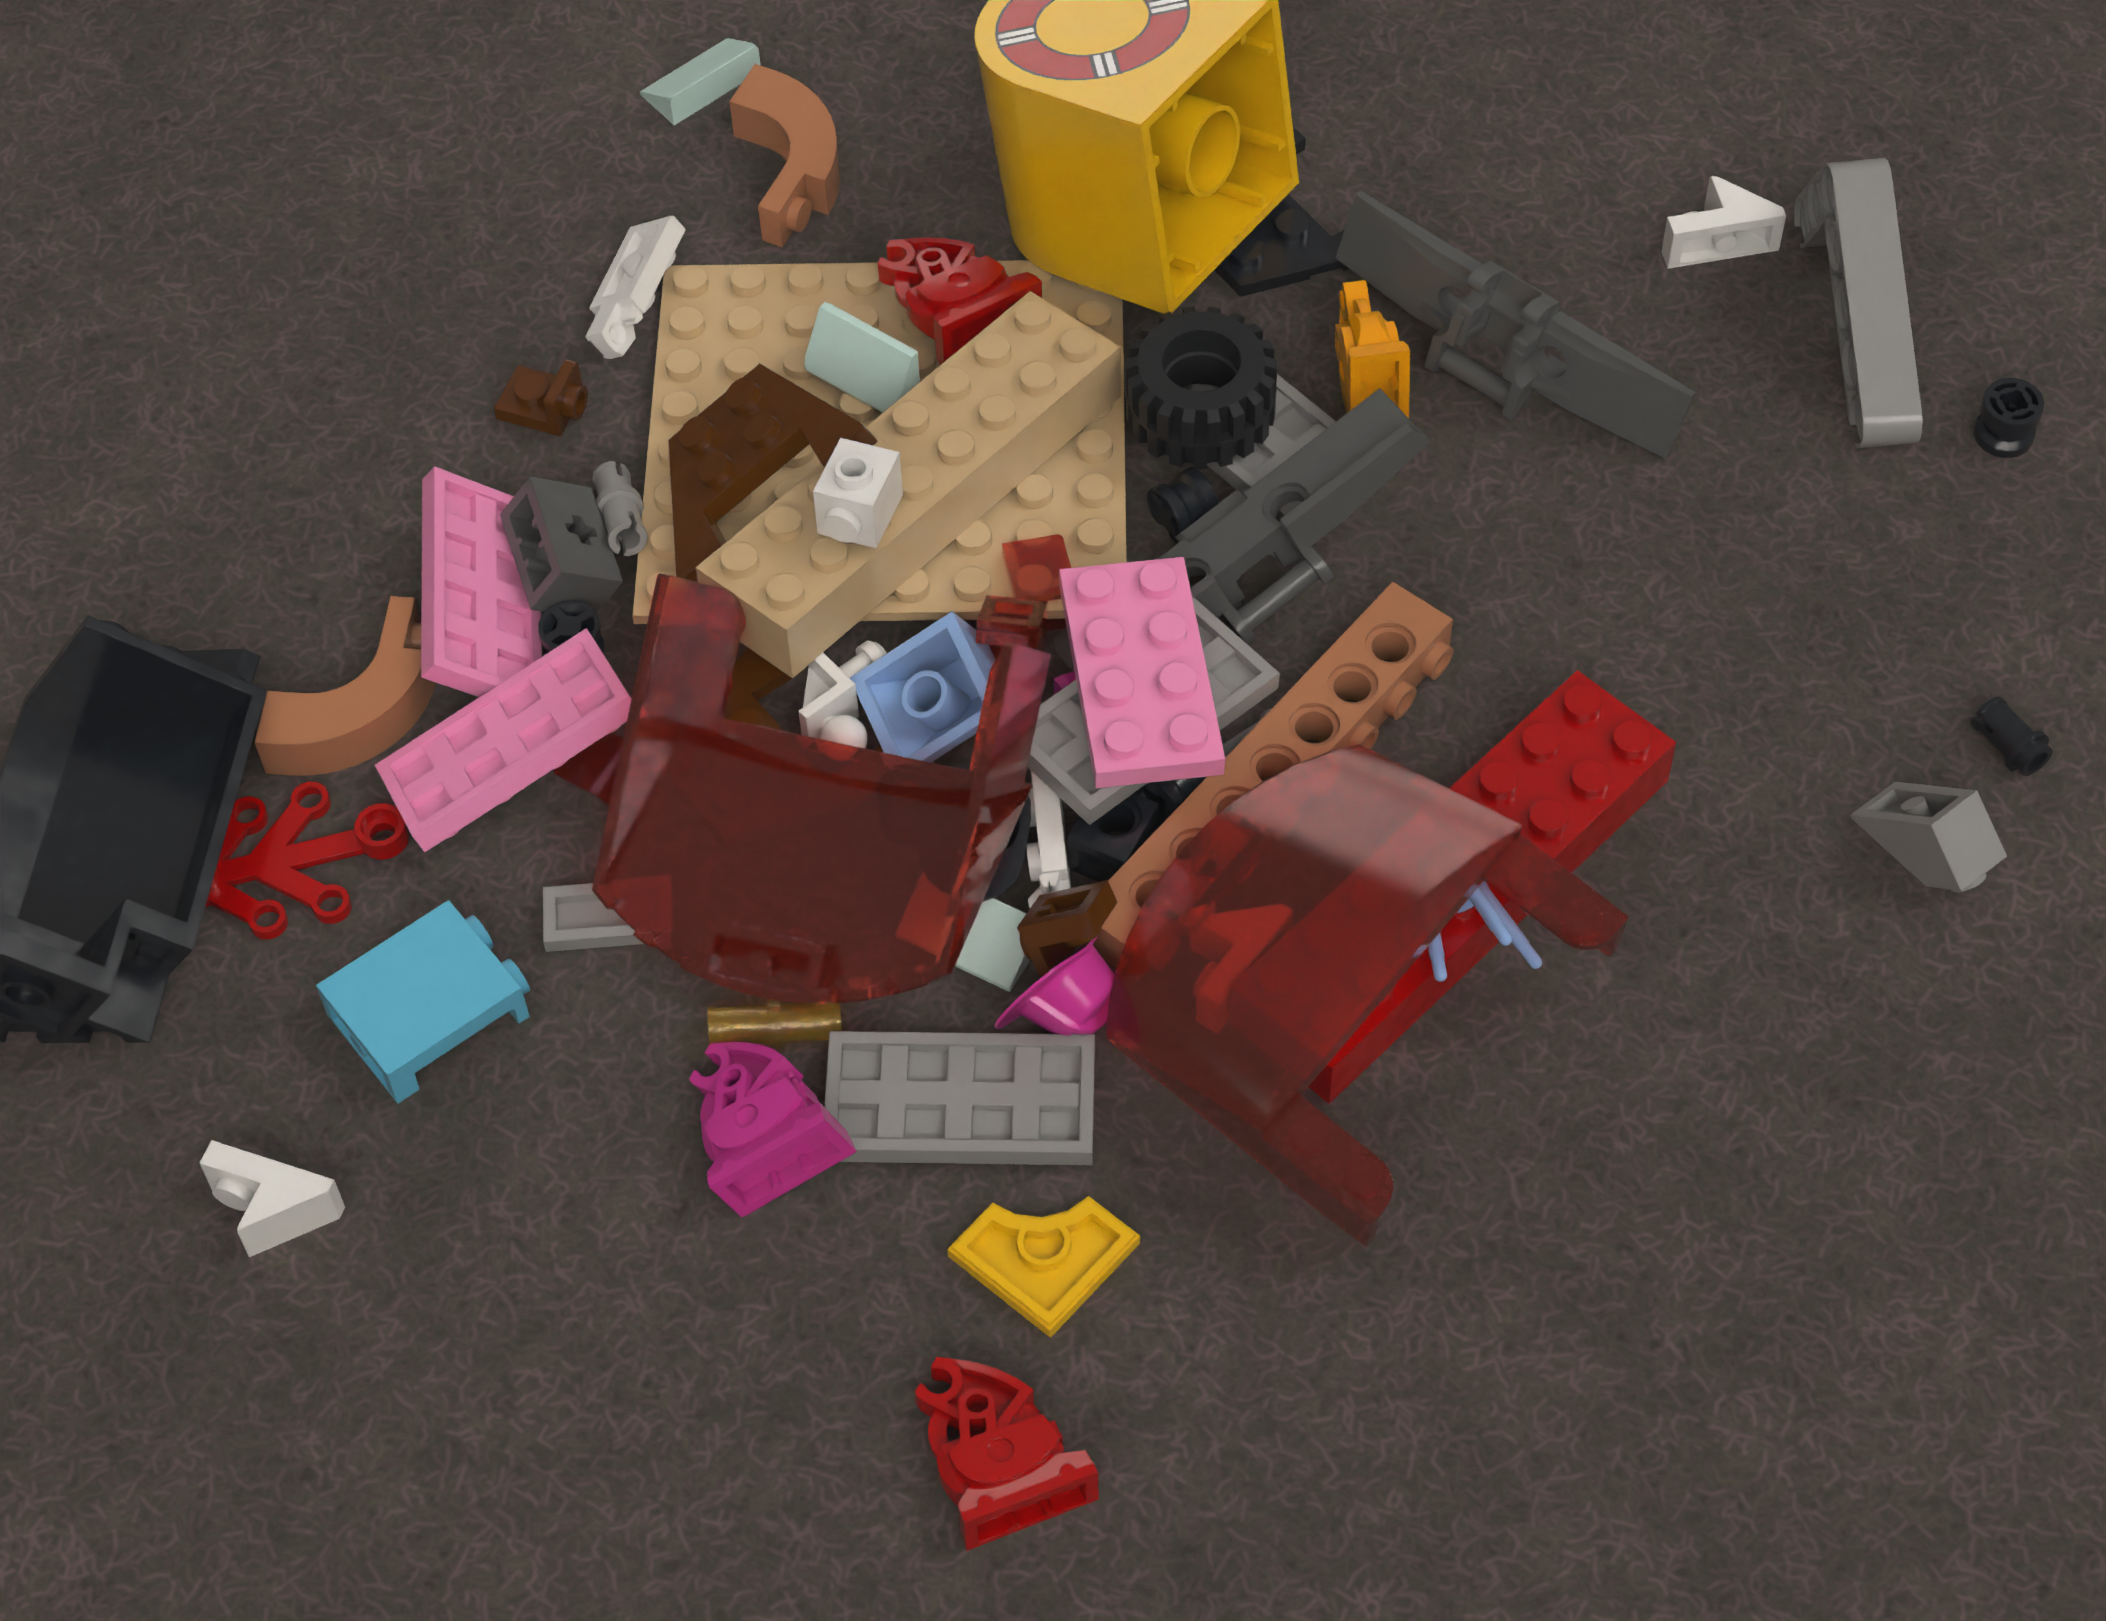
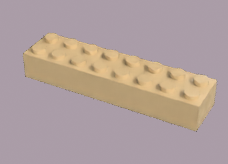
M1028 292L866 426L878 441L873 446L900 452L903 496L877 548L852 542H840L832 537L817 534L813 490L825 469L820 464L696 567L703 616L785 674L794 678L1121 397V347L1033 292Z

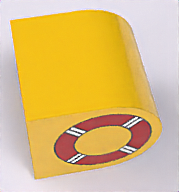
M989 0L982 9L975 26V45L1010 231L1019 251L1030 262L1044 271L1163 314L1167 312L1173 313L1299 183L1278 0Z

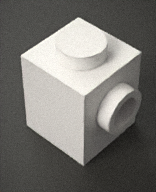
M840 438L813 490L817 534L832 537L840 542H852L877 548L903 496L900 452Z

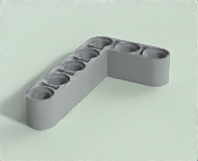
M1886 158L1825 163L1797 196L1794 206L1795 227L1801 226L1805 241L1800 244L1801 248L1827 246L1848 420L1850 425H1856L1861 441L1855 445L1856 448L1918 443L1922 434V408L1891 168Z

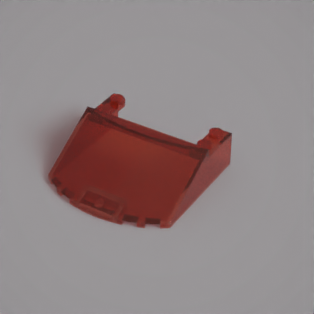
M658 574L592 891L607 909H614L635 930L633 935L648 947H656L666 956L680 963L681 968L717 985L752 996L786 1002L817 1004L861 1002L901 994L923 987L952 974L1033 785L1024 781L1051 654L1016 644L1003 643L1000 656L995 660L989 672L969 770L724 718L728 696L733 688L732 676L740 637L746 625L742 606L737 597L726 589L671 575Z
M1358 744L1327 752L1303 761L1263 781L1236 799L1208 822L1181 850L1160 877L1143 904L1127 937L1116 968L1109 999L1106 1039L1310 1205L1367 1248L1375 1239L1378 1218L1387 1209L1393 1194L1392 1175L1381 1159L1301 1096L1483 881L1491 885L1567 945L1580 950L1598 949L1608 957H1611L1619 947L1629 916L1521 835L1523 825Z

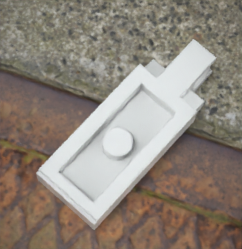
M668 216L631 226L589 307L595 314V318L585 336L603 354L604 358L613 359L623 356L636 339L633 324L643 319L642 314L653 304L657 286L665 270L675 260V250L686 230L675 216Z
M1032 771L1033 788L1026 789L1031 800L1030 827L1037 826L1038 842L1028 843L1026 846L1031 882L1039 881L1040 886L1028 898L1029 909L1039 895L1071 888L1062 799Z

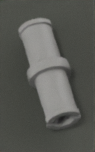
M608 461L599 465L592 475V483L598 496L596 503L608 533L609 547L614 553L618 554L621 549L620 541L624 556L635 555L645 547L648 538L641 521L642 510H644L641 495L636 489L632 488L631 477L627 467L620 463L618 475L615 461Z

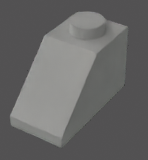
M1893 782L1850 814L1852 820L1928 887L1948 889L1952 892L1970 890L1986 879L1987 871L2007 857L1977 790Z

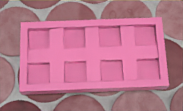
M434 466L422 479L421 677L480 697L542 657V642L538 633L541 611L530 610L500 516L514 496Z
M1184 557L1059 569V588L1095 788L1224 775L1225 755Z
M586 628L375 764V767L412 837L422 850L427 852L440 842L457 834L462 828L497 805L508 801L514 794L551 770L562 766L568 759L605 735L616 731L622 724L641 712Z

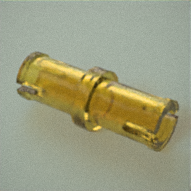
M780 997L767 998V1004L722 1008L711 1006L707 1010L709 1044L747 1042L769 1044L770 1048L783 1050V1043L829 1040L830 1031H842L840 999L828 1002L781 1004Z

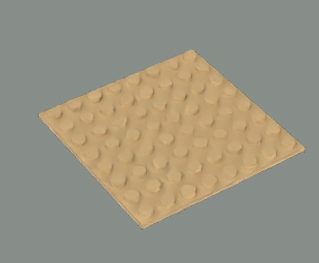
M1029 260L997 261L1004 266L1009 277L1024 272L1036 275L1042 281V299L1121 347V397L860 621L939 620L952 611L963 620L1065 619L1059 588V569L1127 562L1123 299L1051 274L1037 267ZM878 262L672 265L665 270L663 275L643 495L644 510H642L641 517L648 538L645 547L638 552L633 605L634 624L712 623L703 616L699 591L692 594L676 577L668 440L679 432L688 420L698 416L723 395L733 382L743 378L759 363L859 421L865 427L882 414V412L806 371L804 367L805 355L819 307L824 302L838 307L918 351L920 382L940 366L936 358L935 340L928 337L910 321L907 309L898 302L895 296V287L879 281ZM810 444L717 521V525L726 542L821 464Z

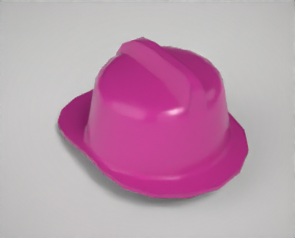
M1096 938L1083 944L1073 956L1051 969L1030 986L996 1020L994 1027L1000 1029L1023 1016L1052 1034L1069 1036L1071 1034H1093L1098 1031L1118 1007V998L1113 991L1117 979L1112 969L1093 946Z

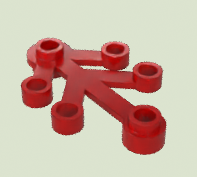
M314 781L305 782L293 790L290 798L291 803L249 855L229 859L245 836L260 832L267 825L269 818L265 804L259 798L246 796L237 799L233 807L205 908L212 905L247 923L251 932L260 939H273L280 936L288 926L287 914L285 916L286 911L283 905L278 901L270 899L258 901L234 887V885L256 880L311 908L315 917L322 923L335 924L343 921L352 909V903L347 890L337 884L324 885L297 870L362 854L377 860H385L397 856L406 848L409 842V830L398 808L386 803L371 805L360 812L354 823L353 830L293 844L309 822L324 816L331 806L330 796L323 784ZM317 794L322 797L321 801L311 808L299 805L300 801L307 795ZM246 809H256L259 811L257 818L251 822L242 823L237 820L238 815ZM382 830L394 832L391 837L385 840H372L374 835ZM329 897H339L343 900L341 906L336 910L324 911L320 909L321 903ZM274 912L279 915L278 920L271 926L262 927L256 924L257 919L264 913Z

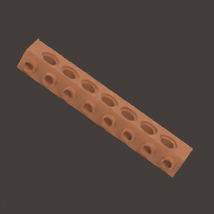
M1392 582L1225 757L1224 775L1206 777L1108 880L1118 903L1102 925L1101 933L1093 943V946L1102 958L1139 984L1154 969L1159 973L1165 972L1177 959L1183 946L1182 939L1193 928V923L1198 919L1217 916L1223 903V894L1234 883L1244 886L1254 877L1263 860L1262 852L1274 840L1282 844L1293 835L1301 821L1302 809L1313 798L1321 802L1331 794L1339 781L1342 766L1351 757L1361 760L1369 753L1378 738V728L1389 716L1397 720L1407 712L1415 699L1416 687L1426 676L1433 680L1437 679L1445 671L1454 653V649L1450 646L1453 619L1395 582ZM1383 660H1391V661H1395V662H1386V661H1383ZM1344 700H1355L1358 702H1347ZM1316 740L1320 741L1321 743H1308L1306 741ZM1268 781H1279V782H1282L1283 784H1280V785H1271V784H1268V783H1265V782H1268ZM1238 822L1244 824V826L1231 827L1226 824ZM1199 864L1206 868L1193 870L1185 866ZM1150 907H1161L1166 909V911L1161 913H1150L1145 911V909Z

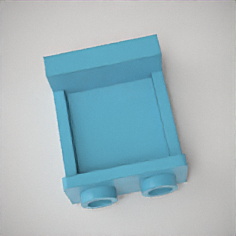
M449 900L316 985L328 1017L397 1104L420 1090L415 1076L416 1072L507 1012L514 1017L518 1024L530 1017L524 994L529 992L530 988L520 969L509 958L500 962L490 950L494 945L481 922L474 915L464 919Z

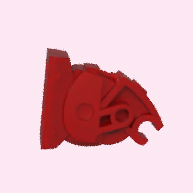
M930 237L889 240L886 246L887 260L880 257L877 263L879 281L895 287V296L898 302L907 309L910 321L928 337L935 340L936 358L940 365L1028 292L1031 291L1042 298V281L1036 275L1024 272L1009 277L1004 266L987 255L979 258L976 257L975 245L959 240Z
M936 1357L931 1365L932 1379L947 1382L951 1387L944 1393L936 1394L930 1392L925 1385L920 1383L915 1390V1401L917 1407L931 1417L928 1426L930 1449L937 1460L940 1483L948 1497L958 1506L960 1532L966 1551L1099 1500L1098 1471L1086 1450L1064 1452L1063 1437L1055 1420L1049 1422L1034 1405V1389L998 1368L966 1360ZM949 1426L959 1431L960 1438L949 1442L947 1438Z

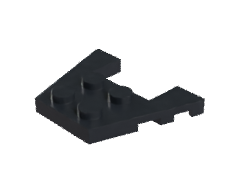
M1293 127L1297 155L1305 150L1306 138ZM1288 194L1214 271L1242 297L1306 281L1312 275L1340 268L1343 271L1349 270L1350 268L1336 259L1344 230L1331 236Z

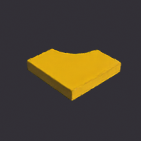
M1089 1196L1068 1211L1044 1217L1014 1214L992 1203L947 1249V1253L950 1259L1051 1338L1140 1244V1235Z

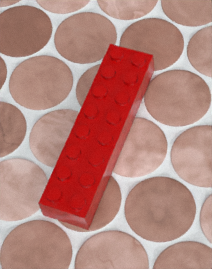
M1577 670L1233 987L1231 1024L1330 1104L1499 943L1475 906L1456 914L1447 913L1443 907H1437L1447 978L1443 982L1435 980L1429 957L1422 911L1413 894L1414 889L1424 884L1417 868L1420 860L1427 853L1442 845L1451 843L1462 844L1466 847L1476 869L1481 871L1492 893L1518 925L1668 782L1677 742Z

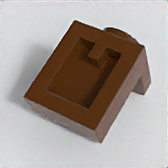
M565 359L557 375L518 365L494 407L496 419L561 437L570 419L579 420L587 404L588 390L582 384L578 362Z
M1108 880L1039 895L1017 927L1020 933L1021 948L1025 956L1033 962L1040 978L1068 959L1074 952L1075 946L1085 944L1101 933L1102 925L1118 903Z

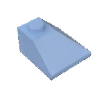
M953 611L850 677L856 684L859 700L892 770L909 765L925 767L1006 715L1008 684L985 637Z

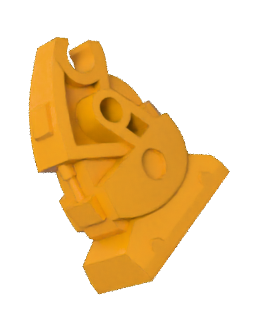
M1366 280L1342 283V290L1339 291V324H1335V348L1339 363L1341 393L1346 413L1380 388L1409 418V346L1404 341H1399L1394 321L1387 322L1379 311H1371Z

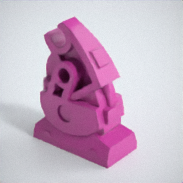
M747 1042L709 1044L704 1053L716 1065L720 1066L719 1069L708 1077H703L698 1071L694 1070L689 1077L690 1082L705 1095L700 1112L702 1140L708 1157L714 1162L707 1171L709 1188L740 1217L752 1213L857 1152L846 1129L818 1101L817 1096L802 1081L803 1075L773 1048Z

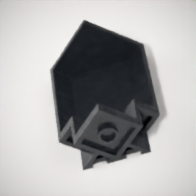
M87 615L25 696L0 771V1042L5 1043L8 1031L37 1032L36 1038L41 1043H90L93 1032L108 1031L120 1036L125 1043H150L169 975L194 949L266 694L265 689L253 685L260 655L245 649L181 651L172 646L158 645L129 633L126 628L118 623L98 620Z

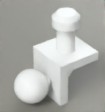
M869 640L865 641L856 648V656L840 667L832 662L824 653L808 665L803 708L798 712L802 741L810 750L821 743L824 752L830 758L840 762L852 761L858 758L865 750L867 732L864 725L857 719L859 717L856 684L850 677L887 654L879 643Z

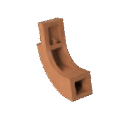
M754 64L729 101L734 137L777 152L787 161L758 205L762 240L783 247L793 231L800 233L805 229L811 215V209L829 215L834 206L840 186L837 136L829 111L813 91L786 74Z
M390 596L377 653L367 669L353 681L337 689L321 693L267 691L254 742L266 774L308 776L336 772L356 766L391 747L419 720L433 695L436 682L421 677V618L415 598Z

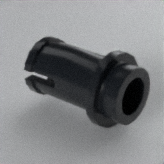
M2001 696L1992 698L1983 704L1976 712L1978 716L1971 720V725L1977 731L1979 730L2006 757L2005 766L2011 772L2018 769L2024 776H2029L2040 770L2052 756L2053 750L2048 745L2049 737L2043 731L2034 732L2007 705V702Z

